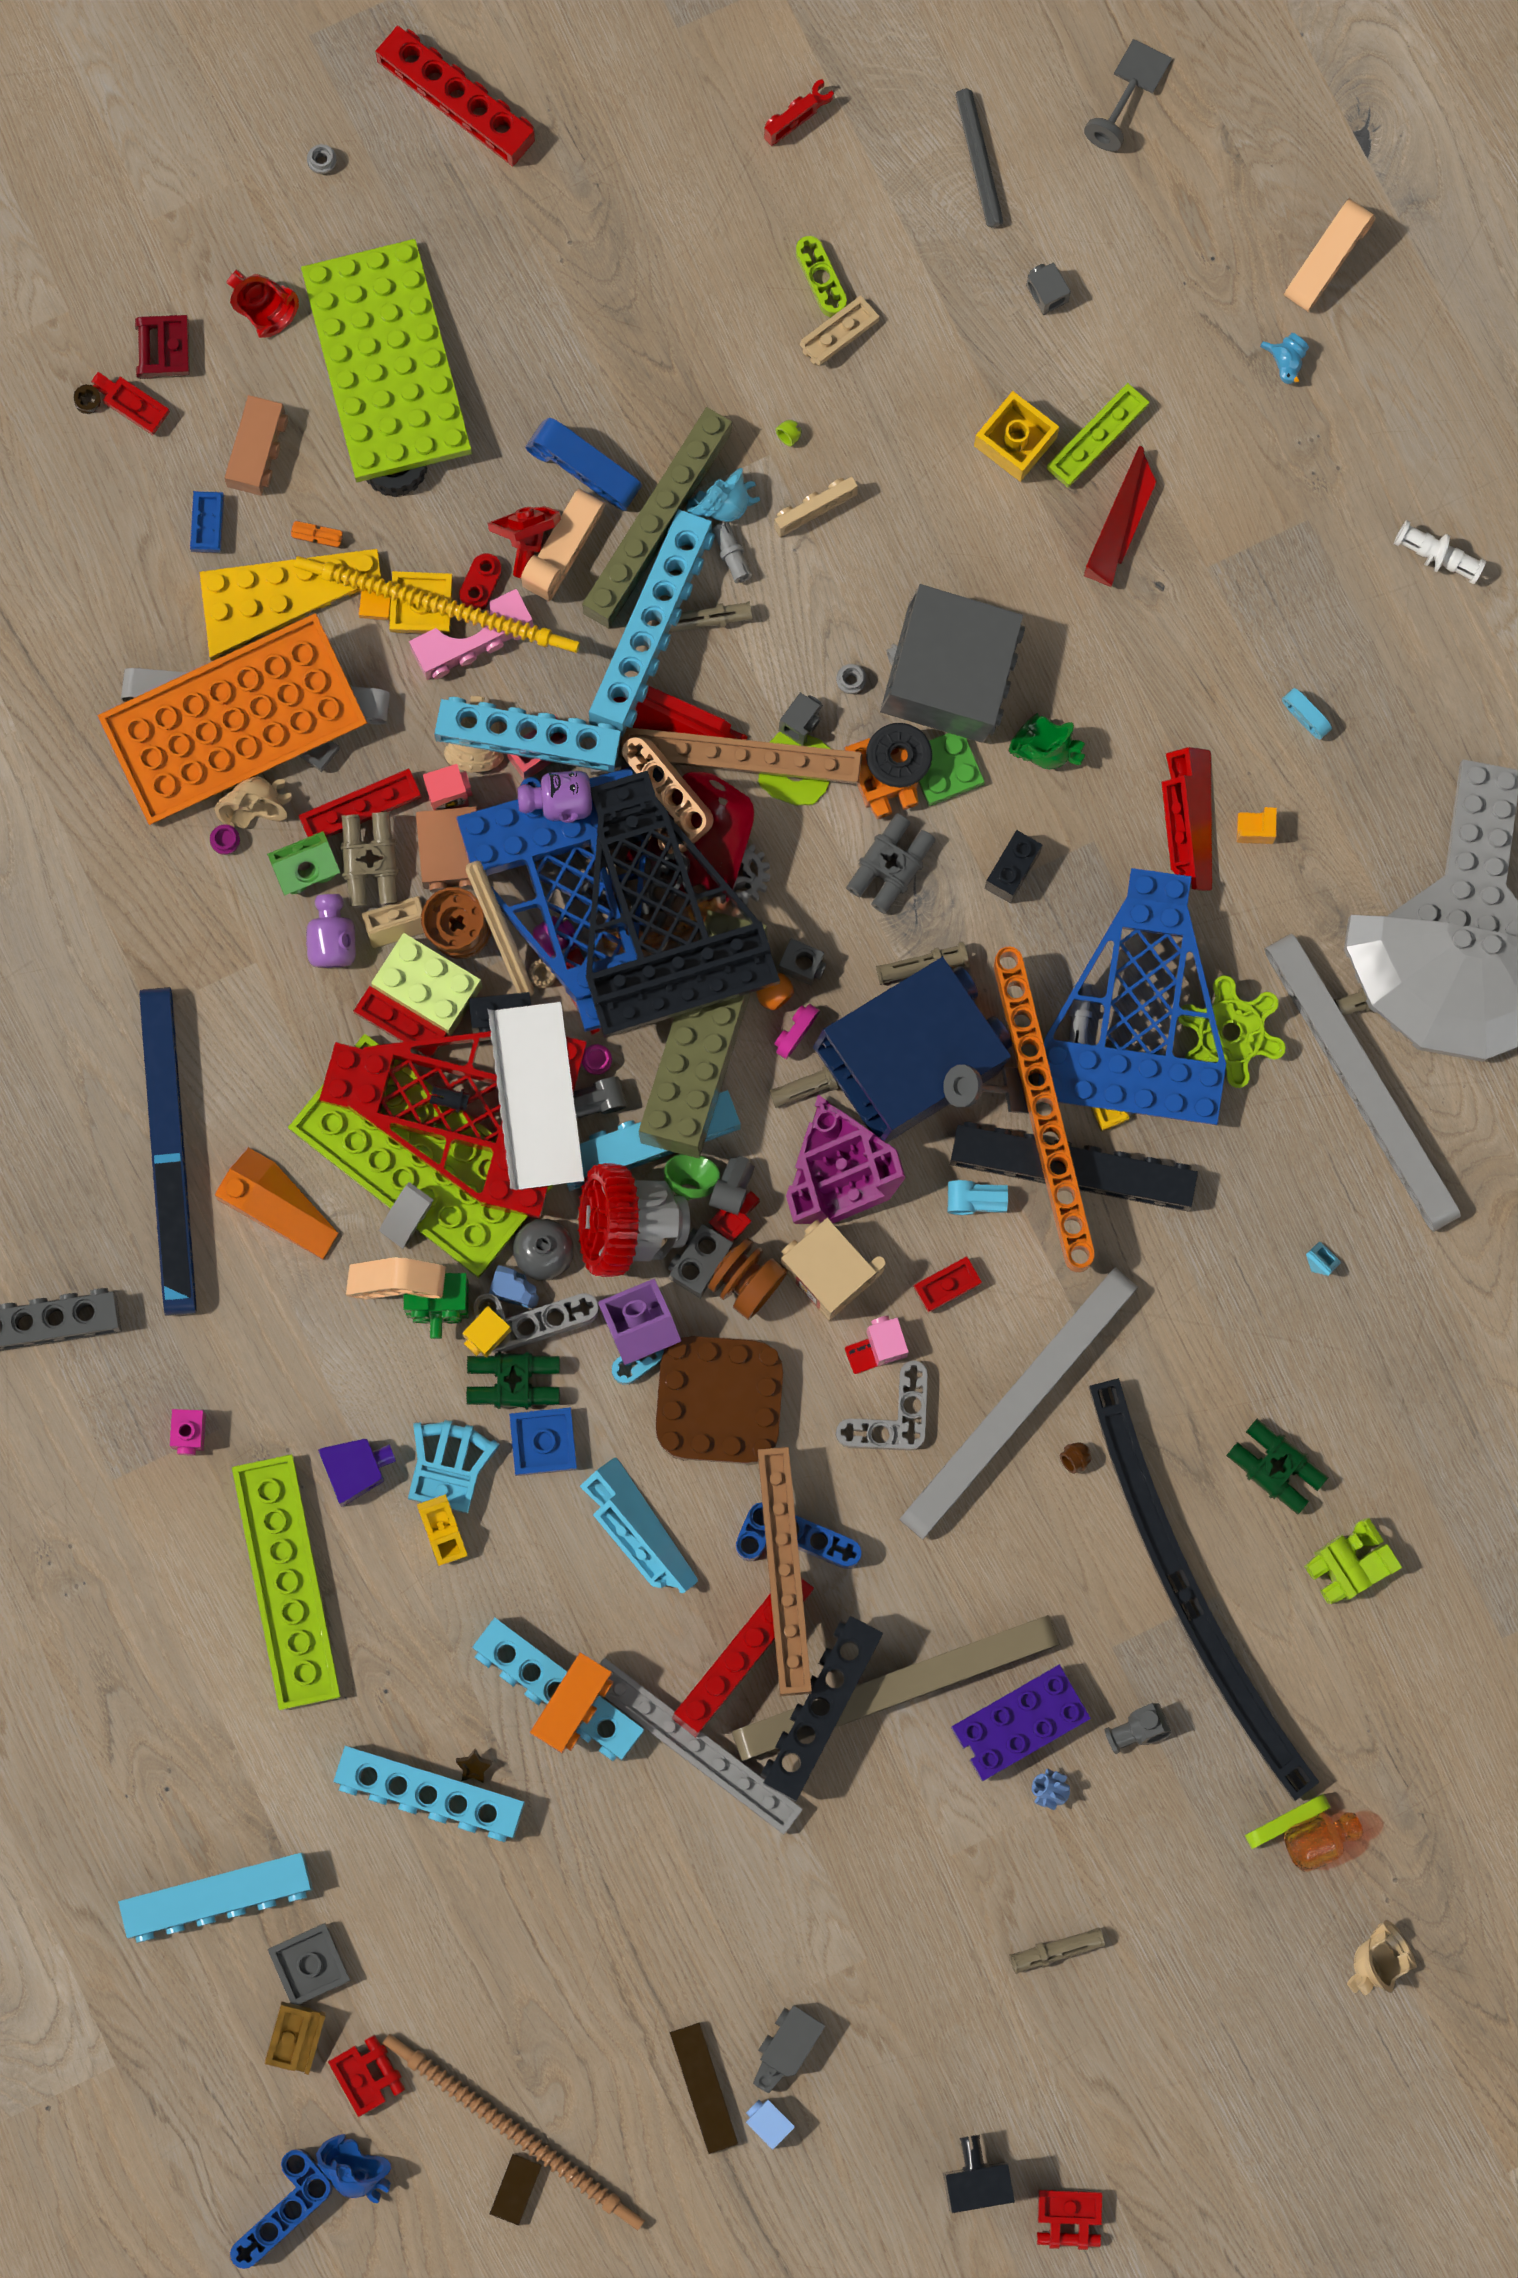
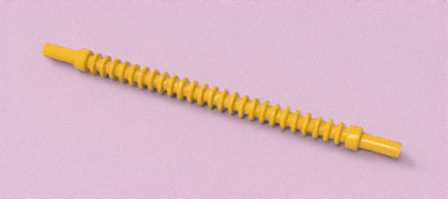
M297 556L294 562L295 568L322 575L323 580L331 582L335 579L337 584L342 581L344 586L352 584L353 589L359 586L361 591L368 589L369 594L373 591L376 592L377 596L384 594L385 599L391 596L393 601L400 599L402 604L407 601L409 606L416 604L417 608L424 606L425 611L431 608L433 613L440 611L441 616L447 613L449 618L456 616L458 621L462 618L465 623L473 621L474 626L478 623L481 624V628L489 626L490 631L494 628L497 629L498 633L505 631L506 636L512 633L514 638L521 636L523 641L529 638L530 643L537 641V644L542 647L551 645L577 653L580 647L579 641L553 634L551 629L543 627L540 630L537 625L530 627L528 622L522 625L521 620L514 622L513 618L506 620L505 615L499 618L497 613L490 615L489 610L483 613L481 608L474 610L472 605L466 608L465 603L457 605L456 600L450 603L448 598L441 600L440 595L434 598L432 593L425 595L423 590L418 593L416 588L409 590L407 585L401 588L400 583L393 585L392 581L385 583L384 578L378 581L376 576L369 578L367 573L362 576L360 571L353 573L351 568L345 571L344 566L337 568V565L332 562L323 564L301 556Z

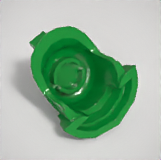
M1036 713L1019 729L1012 739L1008 751L1014 757L1022 758L1027 762L1031 761L1042 769L1051 770L1062 767L1067 761L1075 765H1081L1085 758V754L1081 753L1085 743L1080 740H1072L1074 723L1068 722L1058 726L1046 717L1039 716Z

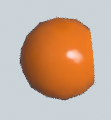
M778 973L780 984L756 991L760 1004L768 1010L779 1009L794 995L790 979L782 973Z

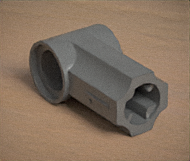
M619 1077L599 1080L593 1086L574 1091L573 1094L576 1119L600 1112L601 1114H609L627 1107Z
M742 1156L730 1158L722 1179H718L709 1202L710 1206L739 1215L746 1197L747 1186L755 1168L748 1158Z

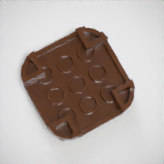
M700 1336L681 1337V1342L671 1345L665 1350L660 1364L656 1434L662 1449L673 1458L682 1461L746 1464V1466L757 1464L758 1449L776 1448L779 1437L783 1367L778 1352L765 1343L753 1340Z

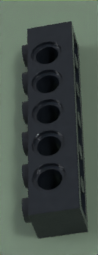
M852 1616L849 1617L847 1622L841 1619L833 1634L834 1637L838 1638L833 1649L827 1647L818 1663L824 1666L818 1677L812 1675L810 1678L811 1694H809L804 1705L800 1703L796 1705L790 1717V1720L795 1722L789 1733L782 1732L775 1748L780 1750L775 1761L768 1759L761 1773V1776L765 1778L763 1785L797 1802L883 1632ZM851 1643L857 1647L858 1656L855 1659L846 1660L841 1656L840 1649L844 1644ZM831 1671L840 1672L844 1677V1683L838 1688L830 1687L826 1682L827 1674ZM816 1699L826 1700L830 1707L829 1712L824 1716L814 1714L811 1709L813 1701ZM807 1726L813 1729L815 1739L811 1743L803 1744L798 1740L797 1731L801 1727ZM790 1754L796 1755L801 1762L800 1768L795 1772L786 1771L782 1765V1760L785 1756Z

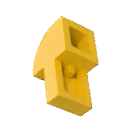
M445 1494L417 1504L438 1566L468 1556L447 1495Z

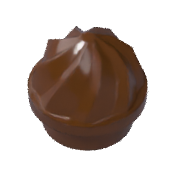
M1081 1442L1068 1444L1060 1454V1460L1070 1473L1083 1472L1092 1460L1091 1451L1088 1446Z

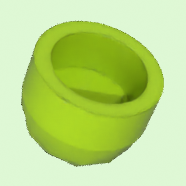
M786 420L775 429L778 438L787 446H792L801 437L802 429L801 427L796 428L798 423L794 420Z

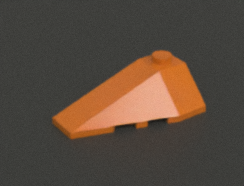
M249 1147L231 1166L214 1194L219 1202L324 1260L339 1234L274 1161Z

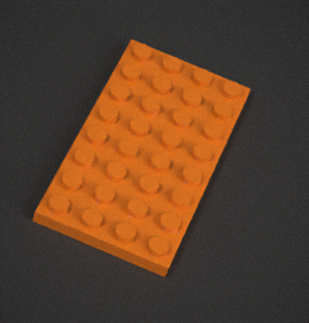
M317 613L97 715L149 825L368 724Z

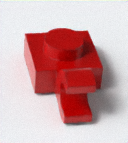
M750 1191L745 1197L739 1215L720 1210L708 1223L719 1234L733 1243L752 1223L746 1215L760 1203V1199Z

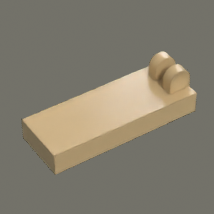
M860 295L804 337L800 342V346L803 348L804 355L811 357L810 361L813 365L820 366L879 321L880 316Z

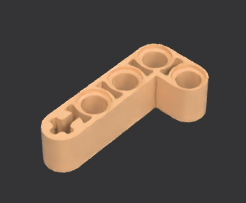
M1349 198L1286 289L1284 296L1309 312L1358 240H1362L1376 219L1375 215Z
M577 489L561 515L560 522L554 527L539 555H533L526 564L521 576L523 588L547 601H551L599 520L606 504L604 501L581 489Z
M635 737L627 740L622 748L624 759L636 774L648 770L656 798L694 844L712 827L714 820L711 811L650 739ZM636 746H643V749L640 751L643 756L635 755L638 751ZM657 766H660L664 771V777L660 782L655 781L653 778V770ZM676 789H679L683 794V801L680 805H676L672 800V794ZM695 812H698L702 817V825L699 828H695L691 823V817ZM658 839V845L663 851L667 843ZM679 844L682 853L688 850L684 845ZM671 847L668 851L669 854H673Z
M397 1257L350 1264L346 1296L360 1299H376L410 1294L426 1298H442L446 1266Z

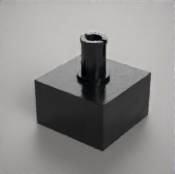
M980 2135L971 2136L972 2150L970 2149L968 2136L959 2138L965 2166L960 2170L943 2172L949 2211L951 2213H958L1015 2203L1008 2163L1000 2162L989 2165L984 2163Z

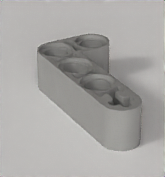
M486 1293L478 1296L473 1305L477 1318L480 1315L479 1309L483 1303H494L496 1305L495 1313L511 1327L512 1331L506 1336L505 1341L492 1351L493 1353H498V1351L504 1353L589 1325L597 1319L599 1314L598 1302L592 1295L587 1293L578 1294L505 1318L501 1303L493 1294ZM586 1302L587 1306H593L589 1309V1315L584 1316L583 1312L574 1313L573 1317L575 1320L570 1322L566 1307L571 1306V1311L575 1312L581 1309L580 1304ZM555 1311L561 1312L564 1315V1321L558 1326H552L547 1322L549 1314ZM524 1321H530L535 1325L534 1332L527 1336L521 1335L518 1332L519 1325Z

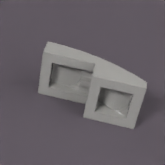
M409 1182L393 1204L379 1231L403 1249L410 1242L418 1224L425 1218L433 1199Z

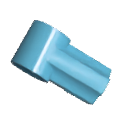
M965 1180L948 1182L947 1212L949 1214L971 1215L975 1212L1007 1213L1008 1185L975 1184L973 1181Z

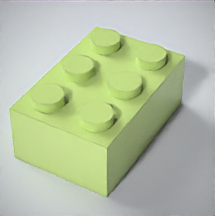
M405 933L402 934L371 982L374 989L447 1032V1036H452L470 1008L469 998H476L483 987L481 979Z

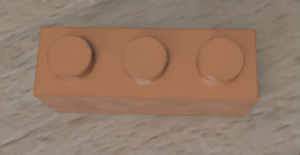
M248 395L224 477L228 488L262 496L264 487H269L272 479V470H269L271 461L278 458L280 451V442H277L280 432H285L288 423V415L285 414L282 403Z

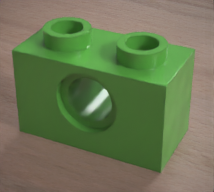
M323 831L267 854L284 896L289 893H301L307 886L317 882H328L336 874L340 873ZM303 862L312 863L306 870L298 869L299 865Z

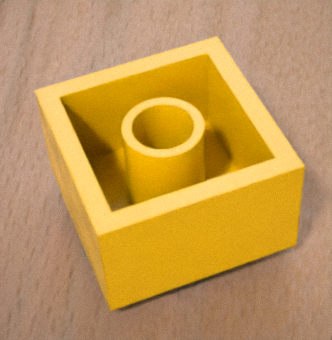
M1012 391L976 434L974 447L1021 482L1057 439L1059 426Z

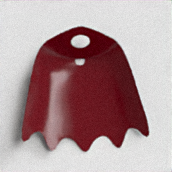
M705 772L686 773L682 778L711 811L714 820L710 830L695 842L694 845L733 890L753 826V803L748 796L716 775ZM709 780L719 782L725 787L726 791L715 788ZM676 789L672 794V800L676 805H680L683 801V794L679 789ZM719 797L728 801L727 804H720ZM695 812L691 817V823L695 828H699L702 825V817L698 812ZM652 837L646 850L660 857L663 851L658 845V839ZM641 841L633 843L641 847ZM630 849L625 859L626 863L633 862L638 852ZM688 850L684 851L683 853L690 860L688 876L692 887L702 884L706 887V891L719 888L717 883ZM649 858L652 872L657 862ZM669 860V862L677 865L675 860ZM682 885L680 891L685 893L684 886Z

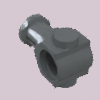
M1151 1703L1139 1708L1130 1714L1127 1723L1113 1729L1110 1727L1104 1729L1107 1740L1115 1754L1120 1753V1749L1133 1743L1149 1745L1165 1739L1171 1734L1160 1703Z

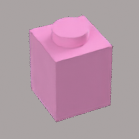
M883 1316L872 1320V1325L868 1326L866 1332L877 1366L907 1358L909 1352L898 1318L889 1319V1316Z

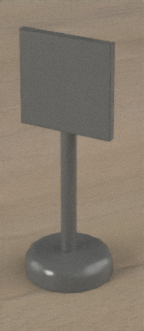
M1135 39L1132 40L1114 72V75L1129 82L1127 88L1108 120L1093 118L1089 120L1084 128V134L1092 144L1106 151L1119 150L1124 142V136L1115 122L1135 86L1153 94L1172 58Z
M956 1065L946 1074L944 1094L951 1105L970 1107L978 1101L982 1092L1006 1094L1008 1112L1029 1114L1018 1068L1002 1067L1004 1086L983 1084L980 1073L969 1065ZM1031 1074V1075L1028 1077V1080H1029V1082H1030L1032 1085H1034V1084H1033L1032 1074Z

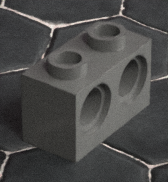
M704 1224L698 1230L695 1228L691 1230L686 1241L688 1247L682 1256L677 1253L668 1266V1269L671 1271L669 1275L670 1280L700 1299L707 1290L715 1269L729 1251L733 1249L731 1241ZM703 1240H711L715 1243L716 1248L712 1253L704 1254L699 1250V1244ZM688 1265H693L699 1269L700 1273L697 1278L688 1280L683 1277L682 1270Z

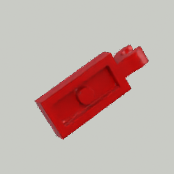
M823 79L814 83L812 94L809 93L804 98L802 96L797 97L790 103L788 110L781 115H773L766 122L764 139L771 147L815 115L818 108L833 100V91L828 92L826 95H821L818 92L824 87Z
M97 372L91 381L99 392L106 395L103 399L104 404L152 436L170 413L167 407L121 376L114 383L103 374Z

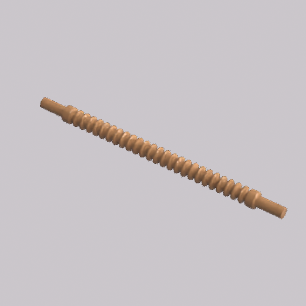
M392 2034L386 2037L382 2044L406 2060L409 2068L413 2071L418 2069L420 2076L427 2075V2081L434 2080L435 2087L440 2085L442 2092L447 2090L449 2097L455 2096L457 2098V2103L462 2101L464 2108L469 2106L471 2113L477 2112L479 2119L484 2117L486 2119L485 2123H492L494 2130L499 2128L500 2135L505 2133L508 2135L507 2140L514 2139L516 2146L521 2144L522 2151L527 2149L530 2151L529 2156L536 2155L537 2162L542 2160L544 2161V2167L548 2165L552 2167L551 2172L558 2171L559 2178L562 2176L566 2177V2183L571 2181L574 2184V2189L579 2187L581 2194L586 2192L588 2199L594 2198L596 2200V2205L601 2203L602 2209L608 2214L613 2212L637 2231L640 2229L645 2220L620 2202V2197L614 2193L608 2194V2189H601L599 2182L594 2184L592 2182L593 2177L586 2178V2172L579 2173L577 2166L572 2168L570 2166L571 2161L566 2163L563 2161L564 2156L557 2157L556 2150L551 2152L548 2150L549 2145L542 2146L541 2139L536 2141L534 2140V2134L530 2136L526 2134L527 2129L520 2130L519 2123L514 2125L512 2118L507 2120L505 2113L499 2114L497 2112V2107L492 2109L490 2107L491 2103L485 2104L483 2102L484 2098H477L475 2091L470 2093L468 2091L469 2087H462L461 2081L455 2082L453 2075L448 2077L446 2075L447 2070L443 2072L439 2070L440 2065L433 2066L432 2059L427 2061L425 2059L426 2055L421 2051H413Z

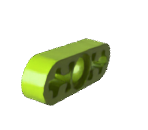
M814 236L802 237L796 245V258L822 313L832 317L846 307V295L820 240ZM807 245L810 249L816 248L814 250V259L816 263H814L813 265L809 254H802L804 252V247ZM818 270H824L829 274L830 278L826 283L820 284L814 281L813 274ZM830 288L833 299H840L837 308L827 305L828 294L826 291Z
M1323 1793L1244 1836L1251 1849H1254L1326 1811L1331 1806Z

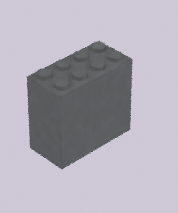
M919 584L908 604L880 713L983 743L988 735L994 734L996 726L999 727L1004 709L1000 707L1003 698H1007L1011 686V681H1007L1010 671L1014 670L1018 659V654L1014 652L1017 644L1021 643L1025 632V626L1021 625L1023 615Z

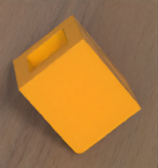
M1264 807L1262 813H1238L1237 843L1273 844L1276 838L1277 808Z

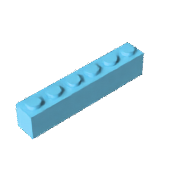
M728 1090L720 1091L705 1142L741 1129V1123ZM634 1120L618 1125L617 1131L608 1134L606 1131L594 1133L589 1136V1141L580 1144L584 1178L588 1176L587 1172L594 1165L603 1163L621 1164L630 1170L676 1152L641 1144L638 1132L641 1122L635 1124ZM580 1181L566 1184L570 1192L581 1188L585 1182Z
M298 1853L121 1900L118 1903L126 1937L128 1939L135 1938L136 1943L154 1939V1932L166 1930L167 1935L184 1931V1924L195 1921L197 1927L215 1923V1916L227 1913L228 1919L245 1915V1908L255 1905L258 1906V1910L277 1906L276 1900L288 1897L289 1902L307 1898L306 1892L312 1891L313 1887L304 1853Z

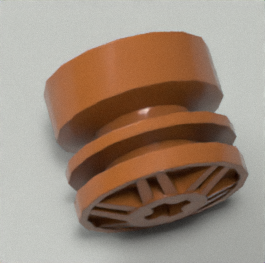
M447 887L435 892L426 901L421 912V925L425 936L442 954L453 959H467L479 954L487 946L492 935L478 899L471 892L460 887ZM456 922L463 923L465 927L463 930L456 929L454 924Z
M746 1238L740 1245L730 1250L717 1266L708 1289L714 1293L725 1284L726 1286L720 1294L722 1300H725L734 1292L738 1294L733 1309L749 1321L773 1295L786 1277L788 1270L774 1258L760 1266L758 1261L763 1254V1249L759 1247L748 1256L747 1254L754 1242Z

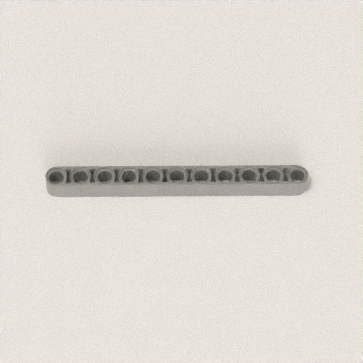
M1289 934L1264 948L1270 964L1427 1226L1435 1232L1461 1217L1455 1201L1293 934Z
M1115 1267L899 1520L923 1540L1138 1289V1286Z

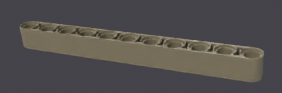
M1049 1615L857 1685L835 1728L1060 1645ZM824 1699L815 1700L811 1705L813 1713L818 1716L826 1715L830 1709L828 1702ZM794 1709L731 1732L742 1762L777 1750L775 1746L782 1732L789 1733L795 1723L790 1720ZM807 1726L801 1727L797 1731L799 1741L815 1736L813 1729Z

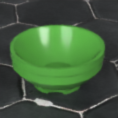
M683 1154L676 1155L666 1163L664 1169V1180L671 1190L677 1195L684 1196L686 1200L700 1199L713 1193L717 1180L720 1178V1172L715 1163L703 1156H700L698 1159ZM690 1184L697 1189L682 1187V1185Z

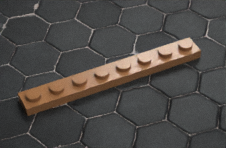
M629 727L626 728L622 740L623 748L624 743L630 738L641 737L650 739L671 764L852 784H859L863 756L861 752ZM636 746L638 751L635 755L643 756L640 752L643 746ZM621 748V755H620V757H621L622 759H624L623 754H622V748Z
M789 1447L758 1449L780 1696L811 1694Z

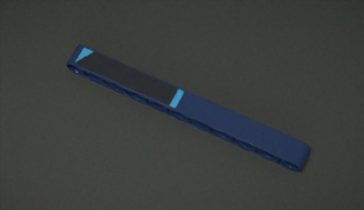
M171 987L140 990L139 996L163 1307L165 1316L197 1313L173 996Z

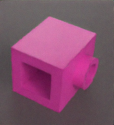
M172 1409L170 1447L177 1450L178 1455L194 1456L196 1451H204L206 1413L203 1410Z

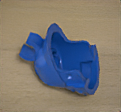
M346 2134L330 2138L316 2152L318 2167L330 2179L335 2189L344 2197L359 2198L366 2194L371 2202L378 2203L381 2193L375 2189H381L386 2193L389 2191L391 2183L385 2178L391 2170V2163L388 2159L362 2154L357 2141L346 2139Z

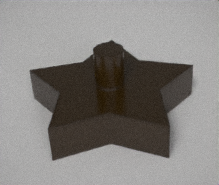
M476 1749L468 1757L456 1758V1763L463 1770L461 1781L473 1778L484 1783V1772L492 1765L493 1761L481 1758Z

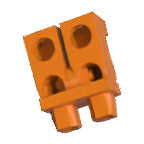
M870 738L844 747V751L861 752L863 754L859 784L857 786L866 808H871L877 820L892 814L889 799L899 797L903 810L918 805L919 801L916 791L918 782L908 787H891L880 782L871 773L866 760V750ZM895 748L890 754L893 761L898 763L904 762L908 758L907 751L903 748Z

